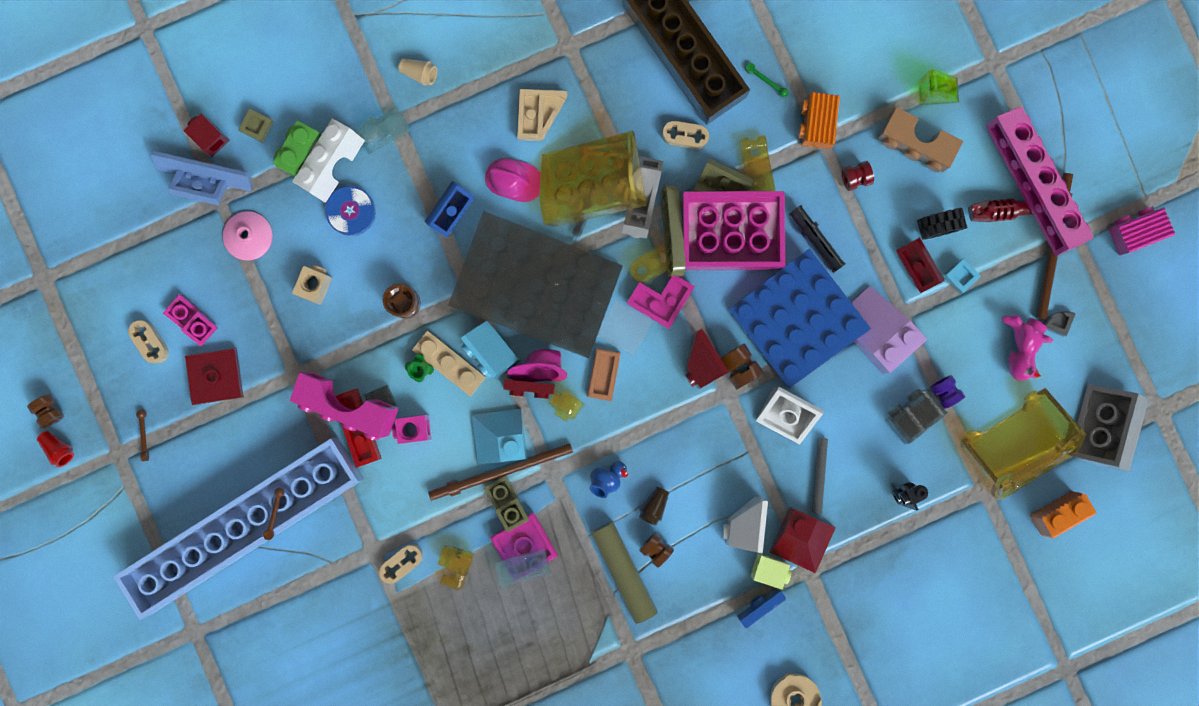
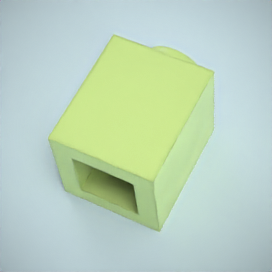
M757 553L750 577L755 581L783 590L784 584H788L790 581L792 570L789 569L790 565L785 561Z

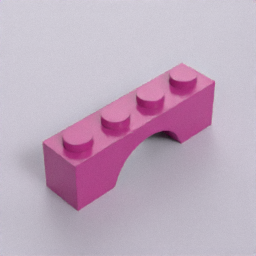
M312 371L299 372L290 398L291 402L298 404L299 409L307 412L315 411L320 414V418L327 421L336 420L342 423L341 426L345 429L362 431L364 436L371 440H379L389 436L399 409L378 399L367 400L356 410L349 409L336 398L333 390V380Z

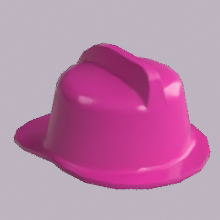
M511 158L495 160L486 171L485 181L487 187L498 196L518 202H529L537 198L543 189V178L538 169Z
M539 349L528 355L524 364L511 367L507 371V376L515 381L525 382L562 381L567 378V372L561 368L562 355L560 351Z

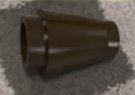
M656 486L655 490L639 509L641 511L639 518L657 526L658 522L662 521L670 493Z

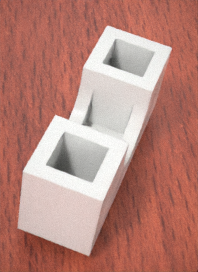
M331 119L292 182L326 203L339 183L332 176L335 163L343 157L353 161L365 140L349 127Z

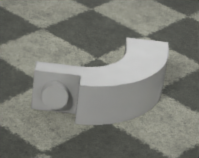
M639 156L622 233L628 234L633 238L642 237L647 239L664 161Z

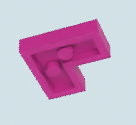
M672 276L660 295L639 282L627 305L669 330L695 286L678 276Z

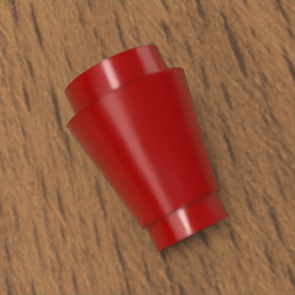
M45 431L37 437L36 441L51 465L62 467L73 459V448L50 431Z

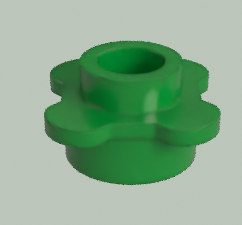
M416 354L414 360L405 364V370L409 377L416 382H422L426 375H431L434 372V367L425 361V357L422 354Z

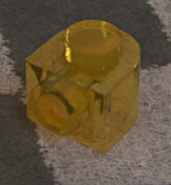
M563 390L562 393L557 391L549 402L556 409L554 414L566 422L569 418L574 420L584 406L582 401L566 390Z

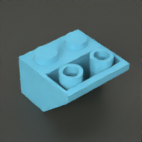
M488 321L461 337V340L464 342L461 347L470 358H477L479 360L478 368L486 377L498 379L521 361Z

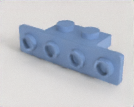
M153 151L151 154L156 170L175 174L168 187L170 195L219 205L227 187L245 191L252 190L253 186L250 175L243 170H234L217 164H208L192 158L186 159L169 153Z

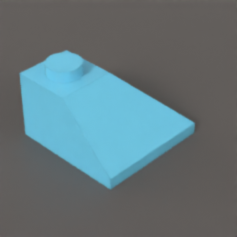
M522 409L472 415L478 464L528 458Z

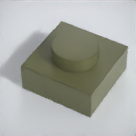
M249 108L238 131L263 143L274 121Z

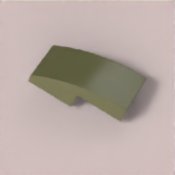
M507 475L484 488L506 532L529 520Z

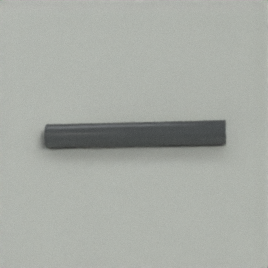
M818 438L812 513L822 514L828 447V439Z

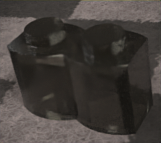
M916 389L907 397L909 401L904 406L898 404L888 412L890 416L885 421L904 444L913 442L948 413L929 389L922 391Z

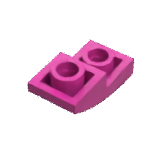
M179 294L163 312L165 316L182 328V332L200 346L218 328L182 294Z

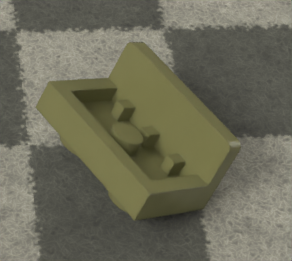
M709 158L693 192L749 191L754 180Z

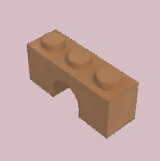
M896 107L890 113L877 138L882 142V145L888 149H897L905 153L904 156L912 161L919 160L923 162L933 172L943 173L949 169L963 141L940 130L933 136L930 143L921 142L914 133V128L919 118Z

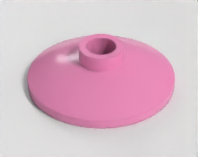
M245 211L234 215L228 220L223 230V242L226 249L231 255L241 260L250 261L262 257L272 244L273 233L269 222L255 212ZM245 230H247V231H248V237L245 238V239H242V237H241L242 232L245 231Z

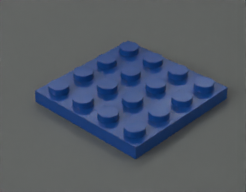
M810 248L729 309L788 388L794 386L871 329Z

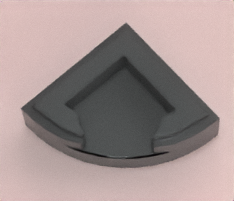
M1069 311L1058 312L1047 317L1043 324L1047 327L1048 331L1064 337L1067 336L1076 313Z

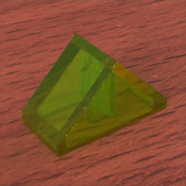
M936 70L928 71L919 80L920 105L959 102L957 78Z

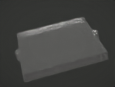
M615 300L607 316H603L604 321L596 336L634 356L641 342L645 341V334L653 320Z

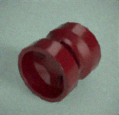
M868 161L860 162L855 167L849 165L841 170L842 180L847 191L855 190L860 185L866 187L874 184L873 170Z

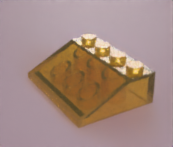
M633 130L541 155L540 206L544 225L559 227L647 205Z

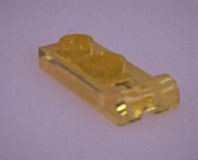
M760 135L757 136V139L752 140L748 138L740 139L746 176L754 180L749 191H776L766 136ZM758 148L759 155L751 156L750 150Z

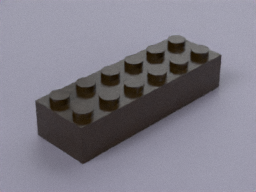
M623 0V8L706 125L747 98L750 88L687 0Z

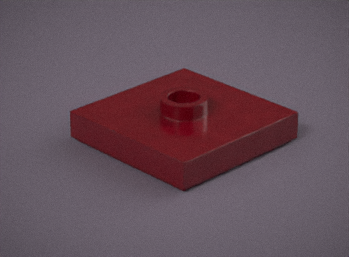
M233 348L185 356L192 405L244 398L237 349Z

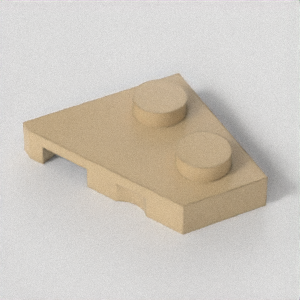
M520 89L518 140L543 141L567 99V91Z

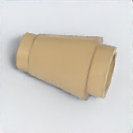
M405 58L400 61L399 72L426 86L427 84L432 85L436 80L438 70L437 66L433 65L432 62Z

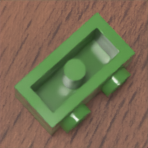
M296 121L287 130V139L283 146L276 150L273 165L295 177L321 137V134L309 126Z

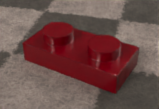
M920 237L896 250L920 293L945 281Z
M504 379L503 390H509V395L524 397V392L534 393V398L549 399V394L555 395L556 385Z

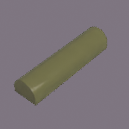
M612 521L592 531L591 535L635 624L655 616L658 611L614 522Z

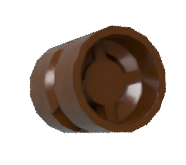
M394 284L387 288L383 295L384 308L393 316L408 319L415 316L420 310V296L407 285Z
M745 343L721 357L722 362L730 372L729 379L736 390L764 373L757 361L750 359L752 354ZM744 364L747 369L740 373L736 368Z

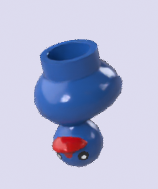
M616 461L611 465L610 471L604 468L594 469L590 474V491L600 498H606L609 493L616 492L620 487V478L628 476L627 466L621 461Z

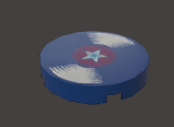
M353 186L342 187L332 193L325 209L327 221L332 228L347 236L359 235L367 231L373 224L376 215L373 199L366 191Z

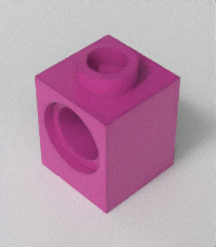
M429 415L395 419V424L392 426L393 438L397 439L398 444L431 440ZM410 422L415 424L417 432L413 437L408 436L405 432V427Z

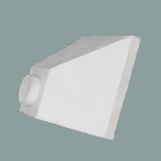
M755 496L728 518V524L723 525L722 539H726L728 546L763 553L767 500Z

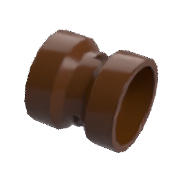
M51 394L37 398L27 405L30 413L35 414L37 418L36 423L40 429L54 425L64 418L62 411L55 407V400Z
M655 532L644 542L639 551L644 556H649L652 559V563L659 568L672 555L674 549L669 544H664L661 537Z

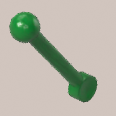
M753 63L746 65L745 71L748 74L753 73L778 91L781 97L788 96L787 88H781L755 69Z

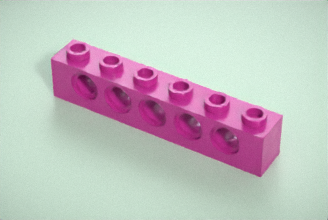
M1021 106L997 116L986 128L1055 256L1077 248L1093 239L1094 237L1089 225L1084 221L1077 203L1072 199L1066 188L1065 181L1061 179L1055 168L1054 161L1049 157L1043 146L1042 139L1037 135L1031 124L1030 117L1025 113L1023 107Z

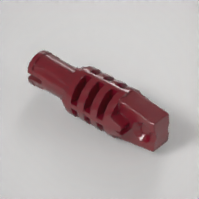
M1013 198L987 200L968 207L970 221L974 222L1010 221L1018 216L1033 215L1026 201H1016Z

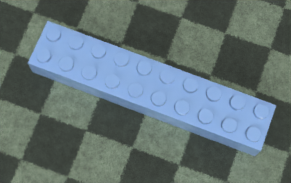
M331 438L116 574L113 578L138 619L142 620L269 541L264 539L263 533L268 530L276 497L274 494L276 488H283L285 494L280 499L273 527L275 536L357 485L364 478L358 468L355 467L353 460L339 438Z

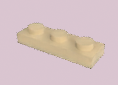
M429 331L423 335L412 349L416 354L424 355L427 363L431 364L469 396L473 395L486 378V376Z

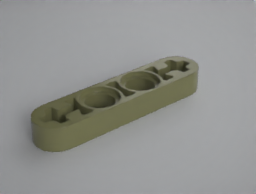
M663 185L661 190V207L667 272L669 276H683L686 261L679 189L677 185Z

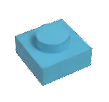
M963 258L943 277L962 294L981 275Z

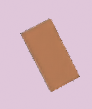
M596 348L587 397L612 402L620 352Z

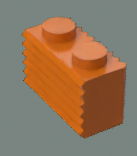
M810 92L807 99H803L801 114H804V124L800 123L798 138L802 139L801 146L831 149L835 145L839 95Z
M1069 491V494L1065 493V496H1061L1060 499L1056 498V501H1052V504L1048 503L1047 506H1043V509L1035 510V513H1031L1030 517L1042 536L1054 539L1094 516L1096 511L1086 494Z

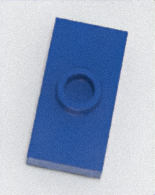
M775 588L764 597L759 595L750 602L751 606L737 617L742 625L748 628L784 602L786 597L779 588Z

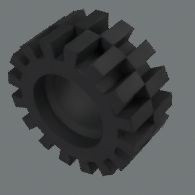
M963 208L939 212L917 220L922 240L948 235L968 228Z

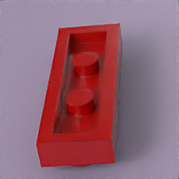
M358 388L336 395L338 401L349 409L356 410L363 405ZM343 428L356 468L382 459L376 440L366 438L364 432L357 429L356 431H351Z

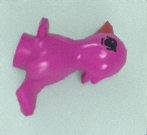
M1018 315L1003 316L1001 318L1002 322L1010 325L1014 331L1018 350L1017 353L1010 351L1011 356L1008 357L1010 374L1019 381L1041 377L1036 368L1035 356L1043 343L1053 342L1052 338L1044 334L1047 327L1033 318H1029L1024 323Z

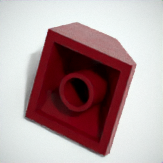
M702 328L692 336L685 366L688 372L685 374L687 381L692 387L696 385L698 389L703 388L729 372Z
M789 507L769 552L816 573L836 528Z

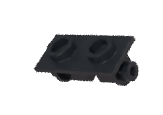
M911 482L904 483L903 485L891 483L894 489L892 495L898 505L902 504L904 507L917 511L919 509L916 504L925 500L928 496V489L923 485H915Z

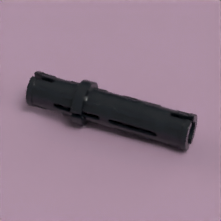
M802 205L788 214L802 232L800 234L803 237H807L832 270V273L846 264L817 227L819 224L816 221L813 222Z

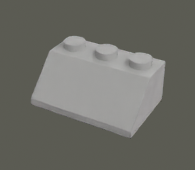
M1088 384L1069 456L1130 472L1149 399L1139 393Z

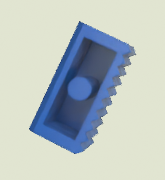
M452 181L424 222L444 237H449V233H452L451 229H455L454 225L458 224L457 221L466 212V208H469V204H472V200H475L474 195Z

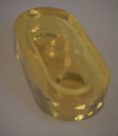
M661 245L633 261L630 267V274L636 282H649L667 271V263H662L659 260L661 255H666L665 245ZM645 267L647 269V273L645 275H640L638 273V268Z

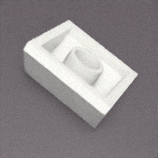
M773 387L756 422L800 445L824 411L780 387Z

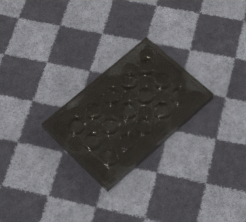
M483 211L448 306L589 358L623 265Z

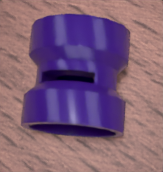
M952 375L944 377L930 387L932 392L940 398L939 403L943 409L949 408L965 398L963 391L956 387V380Z

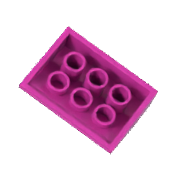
M784 191L683 192L682 229L686 261L685 271L781 270L785 267Z

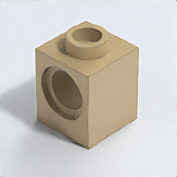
M312 265L311 269L303 266L292 294L321 305L332 277L325 275L327 270L319 266ZM317 277V287L310 290L308 285L310 279Z

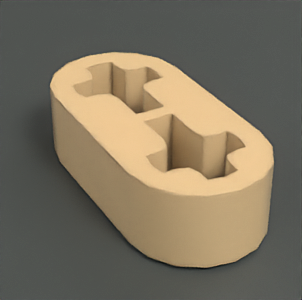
M671 121L664 126L662 138L664 142L671 146L699 150L707 145L709 132L701 125ZM672 128H676V132L684 134V136L676 135L675 139H671V135L667 131L670 132ZM696 132H700V136L704 137V139H701L699 143H695V138L687 137V135L694 136Z
M137 320L130 325L128 334L147 362L162 363L168 358V347L150 322ZM139 327L147 329L144 331V335L146 336V338L144 336H138V333L140 332ZM152 347L160 349L157 353L159 357L151 356L154 352Z
M409 544L402 548L380 567L379 576L381 580L388 584L399 581L420 564L423 559L422 549L416 544ZM407 550L417 553L415 556L416 562L409 560L405 564L402 561L408 555ZM396 564H399L401 568L395 572L397 577L393 575L388 577L386 575L388 571L387 566L393 568Z

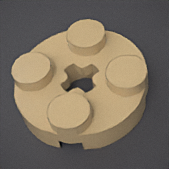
M786 673L775 682L771 689V706H792L790 705V697L796 694H800L799 698L802 702L801 704L796 703L794 706H822L817 685L803 674Z

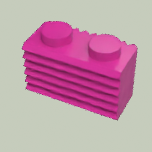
M1153 206L1138 211L1139 217L1131 219V216L1128 215L1115 220L1116 226L1108 229L1119 256L1175 235L1169 221L1170 218L1167 217L1168 214L1165 212L1166 209L1164 207L1154 210Z

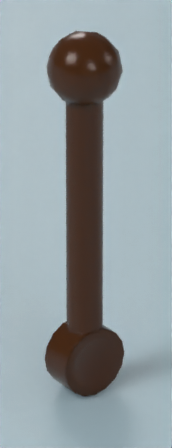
M138 410L136 416L139 418L142 449L140 458L142 462L149 461L144 420L147 413L144 410Z
M281 487L276 488L274 491L276 497L268 530L263 533L265 540H271L275 536L273 527L280 499L285 494L284 489Z

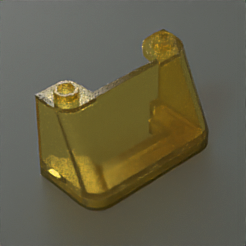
M1046 388L1039 392L1035 390L1029 393L1024 398L1025 403L1022 409L984 433L971 430L961 438V448L997 502L1004 500L1072 457L1080 450L1087 434Z

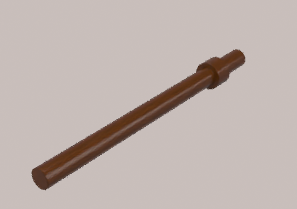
M1063 173L1062 179L1065 181L1066 188L1070 193L1073 174ZM1050 245L1036 318L1046 320L1058 260V256H1055Z
M569 443L458 482L457 480L447 482L446 486L428 491L431 501L447 495L452 497L461 494L462 490L571 454L573 450Z

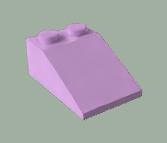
M871 286L851 302L871 328L855 340L854 343L882 374L891 373L927 340L905 315Z

